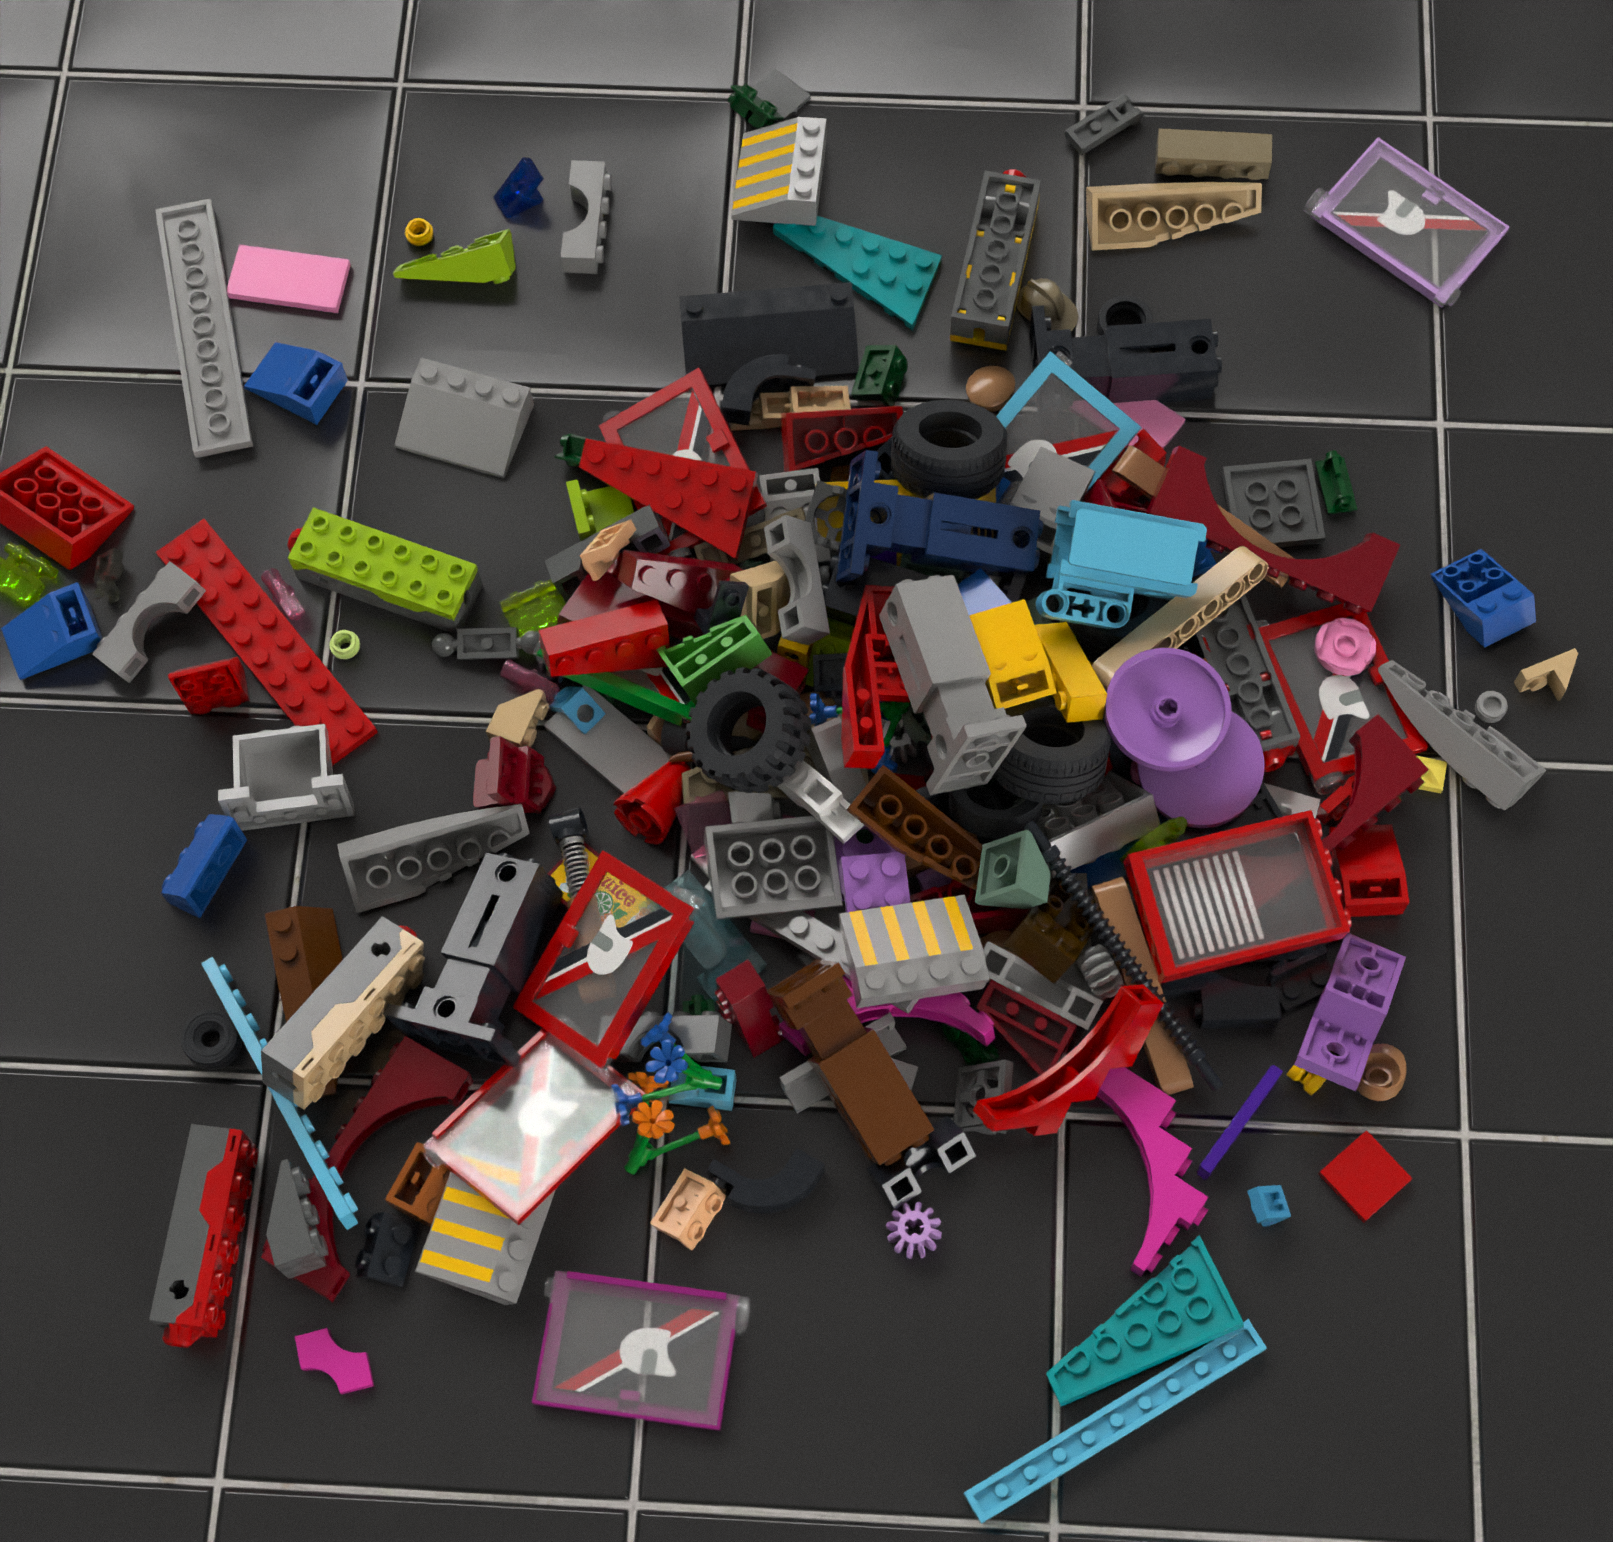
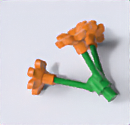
M644 1072L628 1073V1079L632 1080V1083L638 1085L646 1094L652 1093L658 1088H667L669 1084L668 1081L664 1084L657 1083L654 1080V1076L648 1077ZM659 1100L639 1103L637 1111H634L632 1115V1121L638 1124L637 1135L633 1149L628 1155L630 1159L624 1169L628 1173L635 1175L639 1167L645 1166L648 1160H653L663 1153L699 1138L704 1140L714 1135L715 1138L721 1141L723 1146L731 1144L725 1134L728 1133L726 1126L720 1123L722 1117L719 1110H715L713 1105L707 1108L710 1118L708 1124L697 1128V1132L659 1148H654L648 1142L649 1138L660 1139L663 1136V1132L670 1133L675 1126L671 1122L674 1115L670 1110L662 1112L663 1103Z

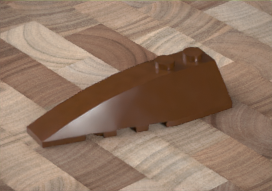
M882 765L846 811L896 851L977 891L983 845L886 766Z
M293 906L265 913L286 1022L343 960L332 908ZM332 1078L327 1083L321 1098L337 1094L338 1078Z

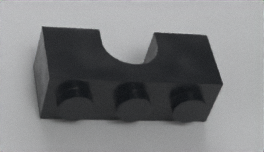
M948 1116L932 1125L934 1131L928 1134V1141L916 1148L909 1146L900 1152L902 1157L888 1166H885L884 1163L881 1165L875 1163L867 1168L878 1192L894 1209H897L922 1192L917 1180L925 1171L940 1167L950 1174L976 1156L964 1131Z

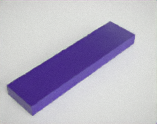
M1275 1065L1270 1066L1197 1170V1174L1207 1181L1279 1080L1283 1072Z

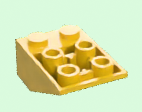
M1025 599L969 615L991 672L985 685L994 709L1009 708L1057 693L1047 656Z

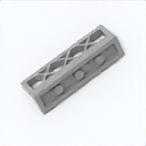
M891 1013L866 1026L875 1030L891 1058L906 1050V1044L895 1029V1020ZM808 1061L780 1077V1086L797 1114L828 1096Z

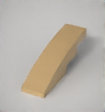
M848 386L790 387V391L785 393H760L759 399L753 404L749 426L730 423L731 430L782 427L781 413L851 409Z

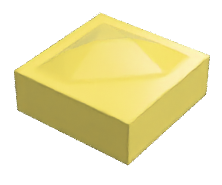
M1417 756L1429 769L1422 777L1425 783L1418 789L1441 794L1444 787L1447 762Z

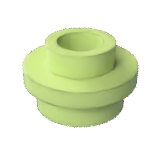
M340 630L330 640V650L339 659H350L360 649L359 638L352 631ZM350 643L348 648L341 649L342 644Z

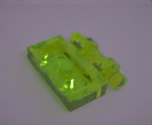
M8 542L4 547V552L8 553L9 556L6 560L0 557V594L28 609L46 588L39 578L47 576L50 579H55L58 575V569L51 566V562L47 559L32 555L25 546H17L12 542ZM25 563L26 565L30 566V568L27 572H25L24 570L18 568V566L20 564Z
M551 579L544 582L539 580L533 583V587L520 593L517 591L508 594L509 598L499 602L503 613L513 608L515 609L517 614L507 618L510 627L519 628V637H522L525 632L530 630L539 632L538 630L557 625L558 615L566 605V602L561 594L550 599L548 593L556 590ZM539 597L540 604L525 609L524 603Z
M1179 816L1161 824L1141 838L1119 860L1124 865L1123 862L1128 854L1168 845L1172 839L1180 837L1185 832L1187 820Z

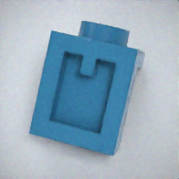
M1281 1185L1257 1186L1247 1191L1251 1201V1209L1255 1214L1257 1223L1261 1222L1263 1227L1271 1226L1291 1217Z

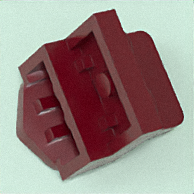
M502 736L490 738L488 758L481 759L476 763L473 805L479 810L522 804L524 813L539 814L546 807L556 790L552 776L544 765V756L530 746L517 748Z

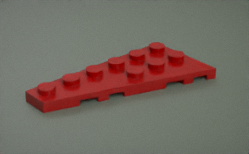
M586 438L579 464L582 470L624 493L644 506L650 505L655 513L738 561L758 477L756 471Z

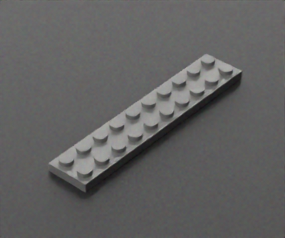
M210 198L155 209L193 453L196 458L253 447L212 200Z

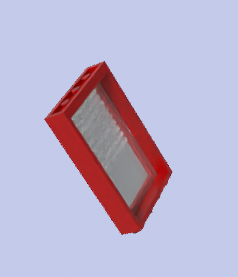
M1312 810L1127 855L1123 863L1159 984L1342 939L1350 932L1352 925L1351 917L1348 910L1343 909L1340 900L1342 896L1341 886L1338 879L1333 878L1330 869L1332 858L1329 850L1323 847L1320 838L1322 837V827L1320 821L1317 818L1314 819Z

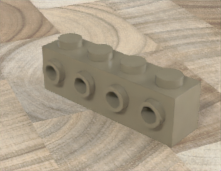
M1178 129L1158 130L1155 173L1168 176L1176 174L1192 175L1194 177L1216 176L1226 179L1236 177L1249 178L1251 180L1268 179L1272 164V134Z

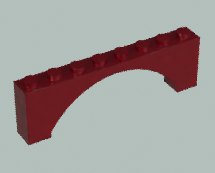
M1181 446L1173 449L1146 514L1204 524L1207 529L1205 538L1207 543L1205 547L1207 549L1222 554L1223 551L1231 553L1236 548L1244 546L1267 562V576L1276 579L1279 575L1289 579L1288 584L1303 591H1305L1306 587L1317 592V598L1329 603H1333V600L1339 601L1344 604V610L1353 614L1360 615L1361 612L1372 611L1400 544L1372 532L1365 534L1363 541L1350 549L1325 558L1310 560L1292 559L1264 551L1241 536L1220 511L1206 477L1204 464L1207 458Z
M607 571L596 581H593L588 573L559 613L557 625L656 599L631 589ZM657 599L668 623L670 637L683 640V638L691 635L693 638L704 635L694 620L695 614ZM770 650L771 656L752 668H758L774 675L795 689L799 694L805 688L809 672L808 668L803 667L798 662L782 657ZM764 706L748 710L746 725L764 733L766 726Z
M1379 713L1358 729L1349 740L1350 744L1354 747V786L1348 808L1341 822L1327 837L1321 840L1324 849L1327 848L1329 852L1333 851L1336 847H1339L1341 851L1356 839L1353 834L1357 830L1362 828L1364 832L1367 831L1379 820L1376 817L1379 812L1384 809L1389 813L1402 802L1399 798L1400 795L1406 790L1412 794L1425 783L1422 777L1429 769ZM1221 851L1200 856L1195 861L1199 863L1209 899L1216 905L1203 864V859L1207 858L1225 917L1233 925L1212 858L1218 856L1239 926H1241L1243 921L1222 856L1223 854H1228L1249 925L1253 924L1254 922L1233 854ZM1302 851L1275 857L1239 855L1258 919L1262 916L1259 911L1266 904H1269L1272 908L1286 896L1283 891L1288 886L1292 885L1294 888H1297L1309 877L1306 873L1308 868ZM1192 863V864L1190 865L1189 869H1190V872H1191V875H1192L1193 880H1194V881L1197 883V885L1200 887L1199 882H1198V879H1197V875H1196V872H1195V869H1194V866H1193V863Z
M405 1036L401 1043L397 1042L392 1047L388 1055L390 1060L384 1069H379L373 1076L371 1081L372 1087L366 1097L362 1096L356 1102L353 1108L354 1115L349 1123H344L339 1128L335 1136L336 1143L330 1152L327 1151L330 1157L325 1159L329 1169L335 1166L342 1177L347 1164L358 1148L374 1132L402 1115L439 1105L451 1104L457 1108L474 1082L471 1074ZM314 1175L312 1179H308L311 1193H308L307 1197L311 1205H315L319 1215L320 1223L315 1226L319 1235L324 1236L329 1254L324 1256L327 1266L301 1274L292 1279L333 1303L351 1274L342 1266L337 1252L333 1228L334 1209L317 1177ZM267 1239L262 1248L264 1253L261 1258L276 1268Z

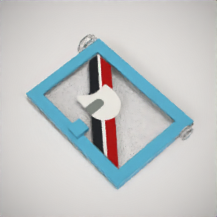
M1051 351L1046 355L996 416L1004 426L1008 436L1003 477L1012 483L999 504L1010 505L1040 447L1095 470L1096 472L1086 492L1087 494L1096 481L1100 479L1142 429L1140 425L1069 367L1073 362L1060 351L1056 355Z

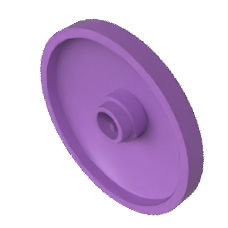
M1154 648L1140 652L1119 667L1106 690L1107 698L1104 718L1111 738L1126 756L1147 768L1160 771H1180L1194 767L1204 762L1218 749L1229 729L1231 701L1224 681L1209 663L1188 651L1175 648Z
M1232 711L1229 729L1218 749L1204 762L1180 771L1154 770L1137 763L1141 788L1153 794L1156 810L1175 823L1194 828L1219 826L1241 815L1257 796L1263 781L1265 767L1263 750L1257 735L1246 721Z

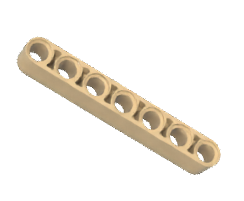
M1244 546L1233 550L1193 582L1198 584L1196 594L1188 598L1174 597L1093 663L1092 668L1104 689L1107 690L1115 672L1132 656L1154 648L1177 649L1256 586L1267 574V562Z

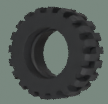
M747 667L737 668L735 670L736 674L731 670L722 673L720 680L713 679L707 684L708 689L704 693L701 691L696 697L698 702L695 708L691 707L688 715L691 717V723L686 725V734L690 736V739L687 740L688 751L693 753L692 760L695 765L701 768L702 772L711 779L732 790L746 793L756 791L760 793L767 791L769 785L777 787L784 782L782 778L786 775L790 777L796 771V768H794L796 763L803 761L806 755L803 752L804 747L809 746L811 738L807 734V730L811 729V719L805 715L808 713V708L805 702L800 699V694L795 689L764 670L758 668L750 670ZM764 706L766 726L761 739L751 750L734 756L731 747V736L735 724L748 710Z

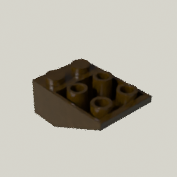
M1052 877L1049 883L1047 902L1029 908L1003 945L1055 984L1077 959L1094 932L1092 930L1094 925L1087 923L1089 919L1087 915L1082 916V908H1076L1078 905L1077 901H1071L1073 896L1071 893L1067 894L1065 892L1067 890L1065 885H1060L1062 880Z

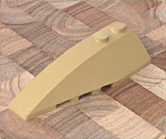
M1193 182L1086 187V217L1091 250L1151 247L1165 240H1174L1191 232L1203 231L1217 224L1229 223L1261 213L1262 184Z

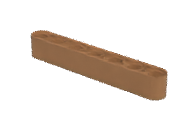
M1129 445L1112 471L1123 481L1149 499H1152L1165 467L1139 449ZM1218 505L1230 525L1250 543L1269 553L1294 559ZM1267 575L1264 577L1269 583L1281 589L1288 580L1280 575L1277 579Z
M1119 877L1092 886L1091 889L1095 903L1099 904L1097 907L1098 911H1104L1103 918H1109L1108 925L1115 926L1114 933H1120L1119 940L1126 942L1124 947L1131 949L1130 955L1137 957L1135 960L1137 964H1142L1141 971L1148 972L1146 978L1153 979L1152 986H1158L1157 993L1159 995L1163 994L1124 878ZM1115 961L1125 983L1124 986L1136 985L1131 984V976H1125L1126 969H1120L1121 962ZM1158 1015L1143 1046L1157 1088L1167 1095H1172L1193 1088V1081L1184 1053L1180 1052L1181 1046L1174 1044L1176 1039L1169 1037L1170 1030L1163 1029L1165 1024L1163 1021L1158 1022Z

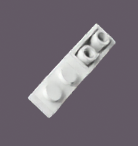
M798 761L794 766L796 771L790 777L784 776L782 778L784 782L777 787L800 808L804 807L836 838L845 844L864 824L846 811L850 804L843 798L841 791L806 762Z

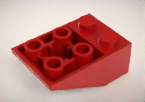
M238 657L184 668L168 674V679L190 714H206L215 708H232L239 706L242 702L250 701L244 668Z
M1392 824L1373 825L1365 832L1360 828L1353 834L1356 839L1341 851L1339 847H1336L1331 851L1334 877L1338 879L1342 890L1340 900L1343 909L1348 910L1350 917L1401 915L1409 904L1406 873ZM1329 827V834H1330L1336 827Z

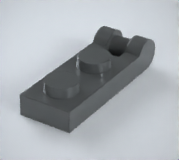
M1123 94L1066 129L1065 138L1082 156L1128 126L1138 124L1144 114L1138 107L1134 108L1131 104L1132 100L1126 94Z

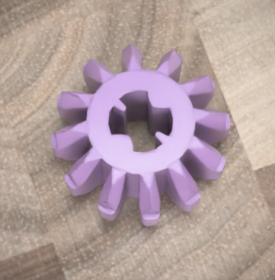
M916 1202L915 1211L910 1210L908 1203H904L902 1206L904 1214L893 1210L892 1217L895 1221L887 1222L886 1225L888 1230L893 1231V1233L887 1236L888 1242L899 1241L894 1251L900 1253L904 1248H907L906 1257L908 1259L912 1258L913 1250H917L920 1258H924L926 1256L924 1246L934 1251L937 1245L932 1239H941L942 1232L934 1229L941 1225L940 1219H930L934 1211L931 1207L922 1213V1204L920 1202ZM917 1225L920 1226V1235L917 1233H913L911 1236L908 1235L907 1226L912 1228Z

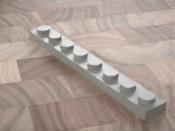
M709 880V882L706 884L704 888L706 892L712 896ZM803 911L748 917L816 959L839 962L846 973L844 976L851 979L843 936L839 932ZM919 999L890 1004L909 1014Z

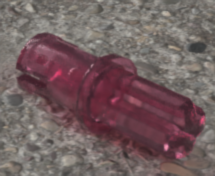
M270 569L273 576L266 570L262 574L261 580L272 593L274 603L281 606L290 620L297 621L301 619V616L305 614V609L294 595V588L286 584L278 569Z
M511 659L507 660L502 667L501 677H505L522 686L523 691L528 692L529 690L540 689L544 691L547 700H555V696L559 692V685L538 675L537 670L533 669L530 671Z

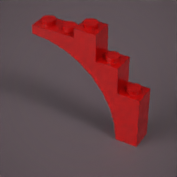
M1143 984L1121 986L1109 1008L1095 1027L1062 1060L1039 1077L1017 1089L996 1097L978 1100L973 1112L983 1121L984 1126L991 1131L1025 1128L1033 1136L1057 1133L1072 1102L1095 1100L1111 1068L1133 1066L1164 1003Z

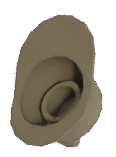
M1044 278L1030 279L1027 285L1019 291L1017 309L1029 321L1031 320L1032 306L1044 305L1045 317L1050 316L1051 330L1070 329L1072 332L1076 327L1079 316L1077 308L1061 292L1055 282Z

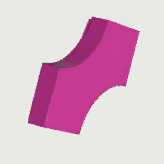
M328 1328L295 1336L300 1367L303 1371L318 1370L330 1375L336 1382L340 1394L374 1386L367 1352L353 1353L341 1349L334 1342Z

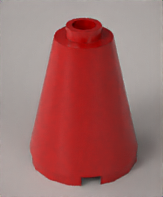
M668 761L619 796L613 806L617 805L614 814L620 824L635 837L638 833L647 837L644 840L646 843L659 844L663 842L683 802L682 773L691 770V768L685 762L670 763Z

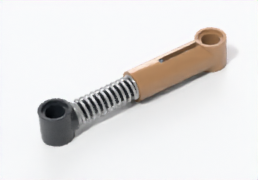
M580 807L549 816L552 836L556 844L560 845L565 876L567 877L566 881L569 887L568 892H570L569 897H571L567 902L568 909L590 873L587 866L588 862L585 861L587 857L584 856L586 852L583 851L585 849V846H583L584 839L588 837L589 832L585 815ZM596 895L592 897L575 927L579 931L574 941L576 950L591 943L603 925L598 896ZM614 971L606 975H598L593 972L578 980L582 998L587 1005L615 998L619 995Z

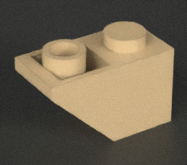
M537 689L498 705L486 730L489 742L490 738L502 736L517 748L523 746L531 747L537 734L535 728L539 720L543 721L549 709L544 691Z

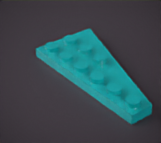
M817 216L816 226L775 223L773 226L774 235L797 251H803L812 257L814 263L832 271L834 276L843 283L852 282L853 290L867 300L875 301L884 308L887 314L892 317L895 315L905 322L906 327L913 331L941 265L942 255Z
M1200 1235L1191 1242V1245L1182 1254L1173 1258L1162 1272L1155 1278L1152 1277L1123 1303L1111 1318L1093 1330V1334L1081 1345L1073 1348L1046 1373L1060 1407L1244 1327V1322Z

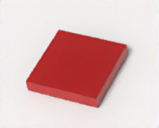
M1367 1130L1318 1173L1363 1223L1413 1179Z

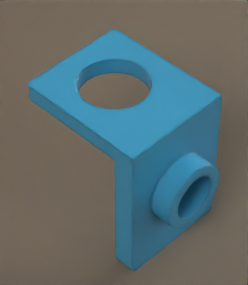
M567 686L555 696V701L549 706L552 711L564 713L583 734H586L606 714L583 687ZM583 704L589 705L593 710V716L587 722L580 721L577 716V710Z

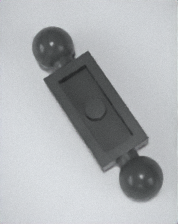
M519 628L457 629V639H454L448 633H440L432 641L433 651L438 656L447 657L454 651H457V659L459 660L519 658V649H523L528 654H537L541 647L539 632L530 630L525 632L522 637H519Z

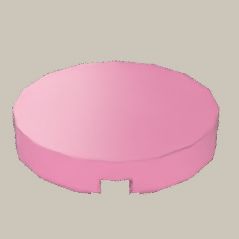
M1338 618L1321 627L1315 638L1314 652L1317 660L1325 669L1337 675L1351 676L1361 673L1371 664L1376 654L1375 638H1372V635L1369 633L1370 630L1357 620Z

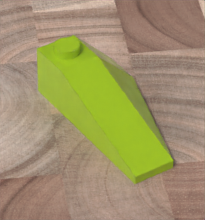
M507 229L474 239L475 242L468 245V248L465 249L459 247V245L453 246L449 250L442 252V257L437 258L436 254H430L399 265L393 272L394 277L477 283L493 281L494 284L505 282L510 279V276L516 269L511 231Z

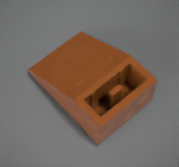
M417 1142L385 1200L392 1209L431 1228L451 1171L424 1149L425 1145Z

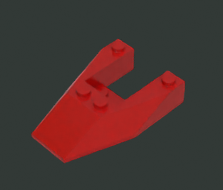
M866 585L863 591L843 668L841 742L844 768L875 769L885 752L879 701L910 702L879 617L895 586Z

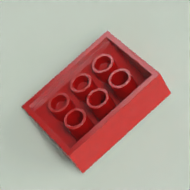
M47 446L0 473V523L68 570L73 569L90 558L134 510L132 503Z

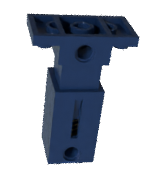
M865 450L851 460L836 581L849 583L863 575V571L866 572L868 569L869 556L875 557L884 551L911 555V563L973 573L981 568L987 575L1013 579L1015 572L1026 575L1033 572L1034 568L1037 567L1040 556L1039 550H1036L1037 538H1040L1043 530L1040 510L940 493H933L924 499L897 494L898 486L874 482V480H878L881 470V463L877 461L878 452Z

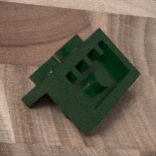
M866 345L851 392V396L855 401L881 400L885 407L895 406L896 399L900 395V386L904 374L908 369V360L897 345Z

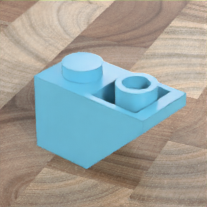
M701 1066L702 1069L711 1071L712 1075L722 1078V1085L719 1090L697 1088L696 1090L669 1095L668 1102L672 1104L709 1108L713 1105L715 1109L732 1111L737 1082L735 1070ZM679 1073L678 1080L671 1082V1087L684 1084L686 1082V1075Z

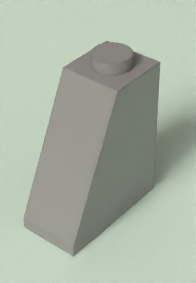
M839 716L811 728L809 733L811 736L810 743L806 747L818 772L841 791L843 798L851 805L865 788L866 783L860 768H844L841 742L842 721Z

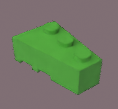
M746 615L709 628L710 633L693 638L692 635L683 638V643L668 649L664 645L656 649L695 706L698 702L696 699L701 691L704 693L708 689L707 684L713 679L720 680L722 673L731 670L736 674L735 670L743 667L751 670L772 655L760 633Z

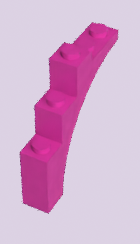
M843 976L844 981L853 994L847 1001L861 1023L880 1019L886 1014L891 1013L893 1017H920L945 1023L969 1034L986 1047L995 1039L994 1022L983 1011L977 1013L969 1006V1000L961 992L921 998L909 1014L890 1003L856 1008L852 983L847 977ZM783 1020L779 1024L783 1037L803 1055L807 1056L811 1051L800 1032L787 1027Z
M1126 1067L1111 1068L1096 1097L1108 1105L1128 1128L1140 1150L1148 1176L1150 1192L1149 1222L1142 1247L1130 1269L1142 1277L1146 1269L1152 1273L1159 1263L1162 1255L1157 1252L1162 1244L1165 1242L1170 1245L1180 1230L1175 1226L1176 1224L1187 1231L1192 1223L1199 1226L1209 1210L1204 1207L1208 1197L1176 1176L1178 1174L1183 1177L1191 1165L1192 1160L1188 1156L1192 1148L1160 1128L1162 1126L1167 1129L1177 1114L1172 1110L1176 1100Z

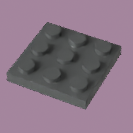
M1311 459L1223 467L1222 476L1228 512L1278 547L1324 543L1326 537Z

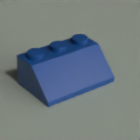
M208 814L205 821L198 824L194 832L193 841L188 848L183 849L178 858L176 869L165 878L162 884L161 894L169 904L201 918L247 841L234 818L225 815Z

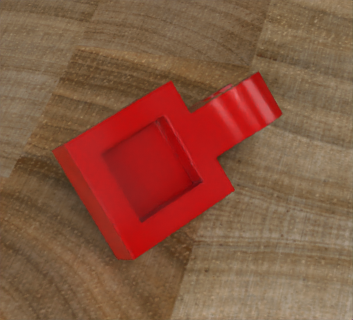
M1355 775L1349 777L1343 787L1340 786L1319 805L1316 818L1324 825L1332 818L1335 821L1338 820L1348 808L1347 802L1350 801Z

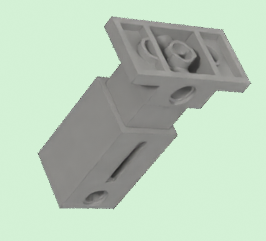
M933 575L919 581L903 580L895 585L879 617L915 714L924 712L933 737L927 746L935 768L926 783L929 794L985 785L1027 727L1023 715L1010 717V715H1006L1004 707L994 709L985 685L991 672L954 575L944 577Z

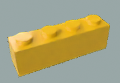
M1068 623L1035 625L1054 680L1057 693L1052 694L1055 699L1057 710L1062 712L1067 723L1103 719L1107 692Z

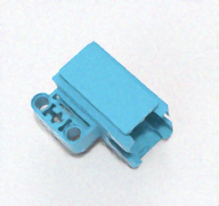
M1076 500L1070 501V507L1061 505L1057 507L1055 519L1057 528L1052 558L1046 572V578L1054 579L1051 590L1041 593L1036 600V609L1042 617L1103 629H1115L1124 626L1128 622L1134 594L1172 600L1176 596L1188 598L1196 594L1198 584L1191 583L1198 541L1205 542L1207 529L1204 524ZM1071 588L1082 591H1088L1091 593V595L1066 590ZM1050 595L1058 599L1059 607L1056 612H1051L1046 607V600ZM1083 604L1085 608H1088V613L1082 615L1081 611L1068 610L1069 605L1077 606ZM1110 606L1115 607L1119 612V618L1116 623L1110 622L1107 618L1106 612Z

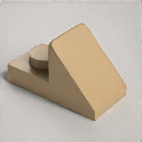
M1572 649L1521 670L1514 681L1518 691L1523 692L1527 689L1536 691L1548 683L1556 699L1560 701L1568 687L1578 656L1577 650Z

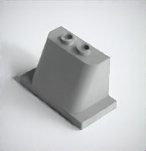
M325 724L292 726L288 729L262 730L257 733L233 736L234 788L218 790V801L225 816L234 818L242 831L355 816L354 803L343 774L333 775L329 735Z

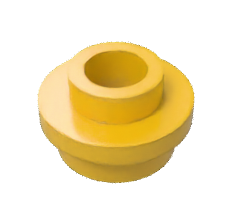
M422 218L412 219L405 229L407 241L415 246H423L429 243L434 235L432 225Z

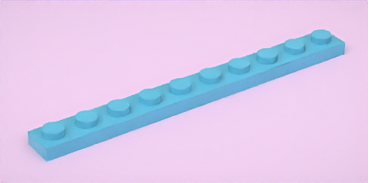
M211 957L201 964L262 1075L261 1050L268 1042L265 1038L259 1040L255 1033L260 1030V1027L251 1013L246 1015L242 1009L247 1003L238 988L232 990L229 983L233 981V977L226 965L223 964L219 967L214 958ZM268 1087L339 1220L347 1230L358 1224V1221L353 1212L357 1211L358 1207L349 1192L343 1195L339 1186L344 1182L335 1166L329 1169L325 1159L330 1156L321 1140L317 1142L313 1140L311 1133L315 1131V1128L306 1114L300 1116L297 1110L299 1106Z
M1248 1319L1244 1321V1327L1213 1340L964 1492L963 1495L980 1524H983L1262 1353L1267 1347Z

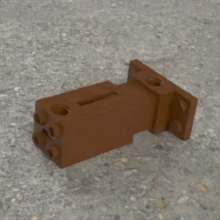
M816 959L767 991L773 1005L787 1027L798 1030L812 1052L813 1057L808 1062L866 1158L878 1165L884 1163L885 1166H888L902 1157L900 1152L909 1146L916 1148L928 1141V1134L934 1131V1128L875 1030L864 1027L847 1001L853 994L842 977L846 973L839 962Z

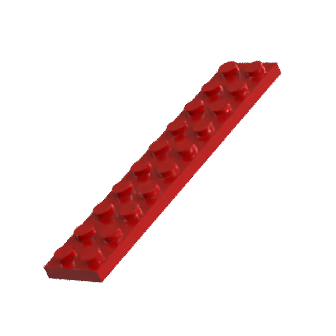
M204 518L156 551L158 558L165 566L169 561L172 562L206 590L196 605L293 725H326L329 735L332 766L378 733L373 723Z

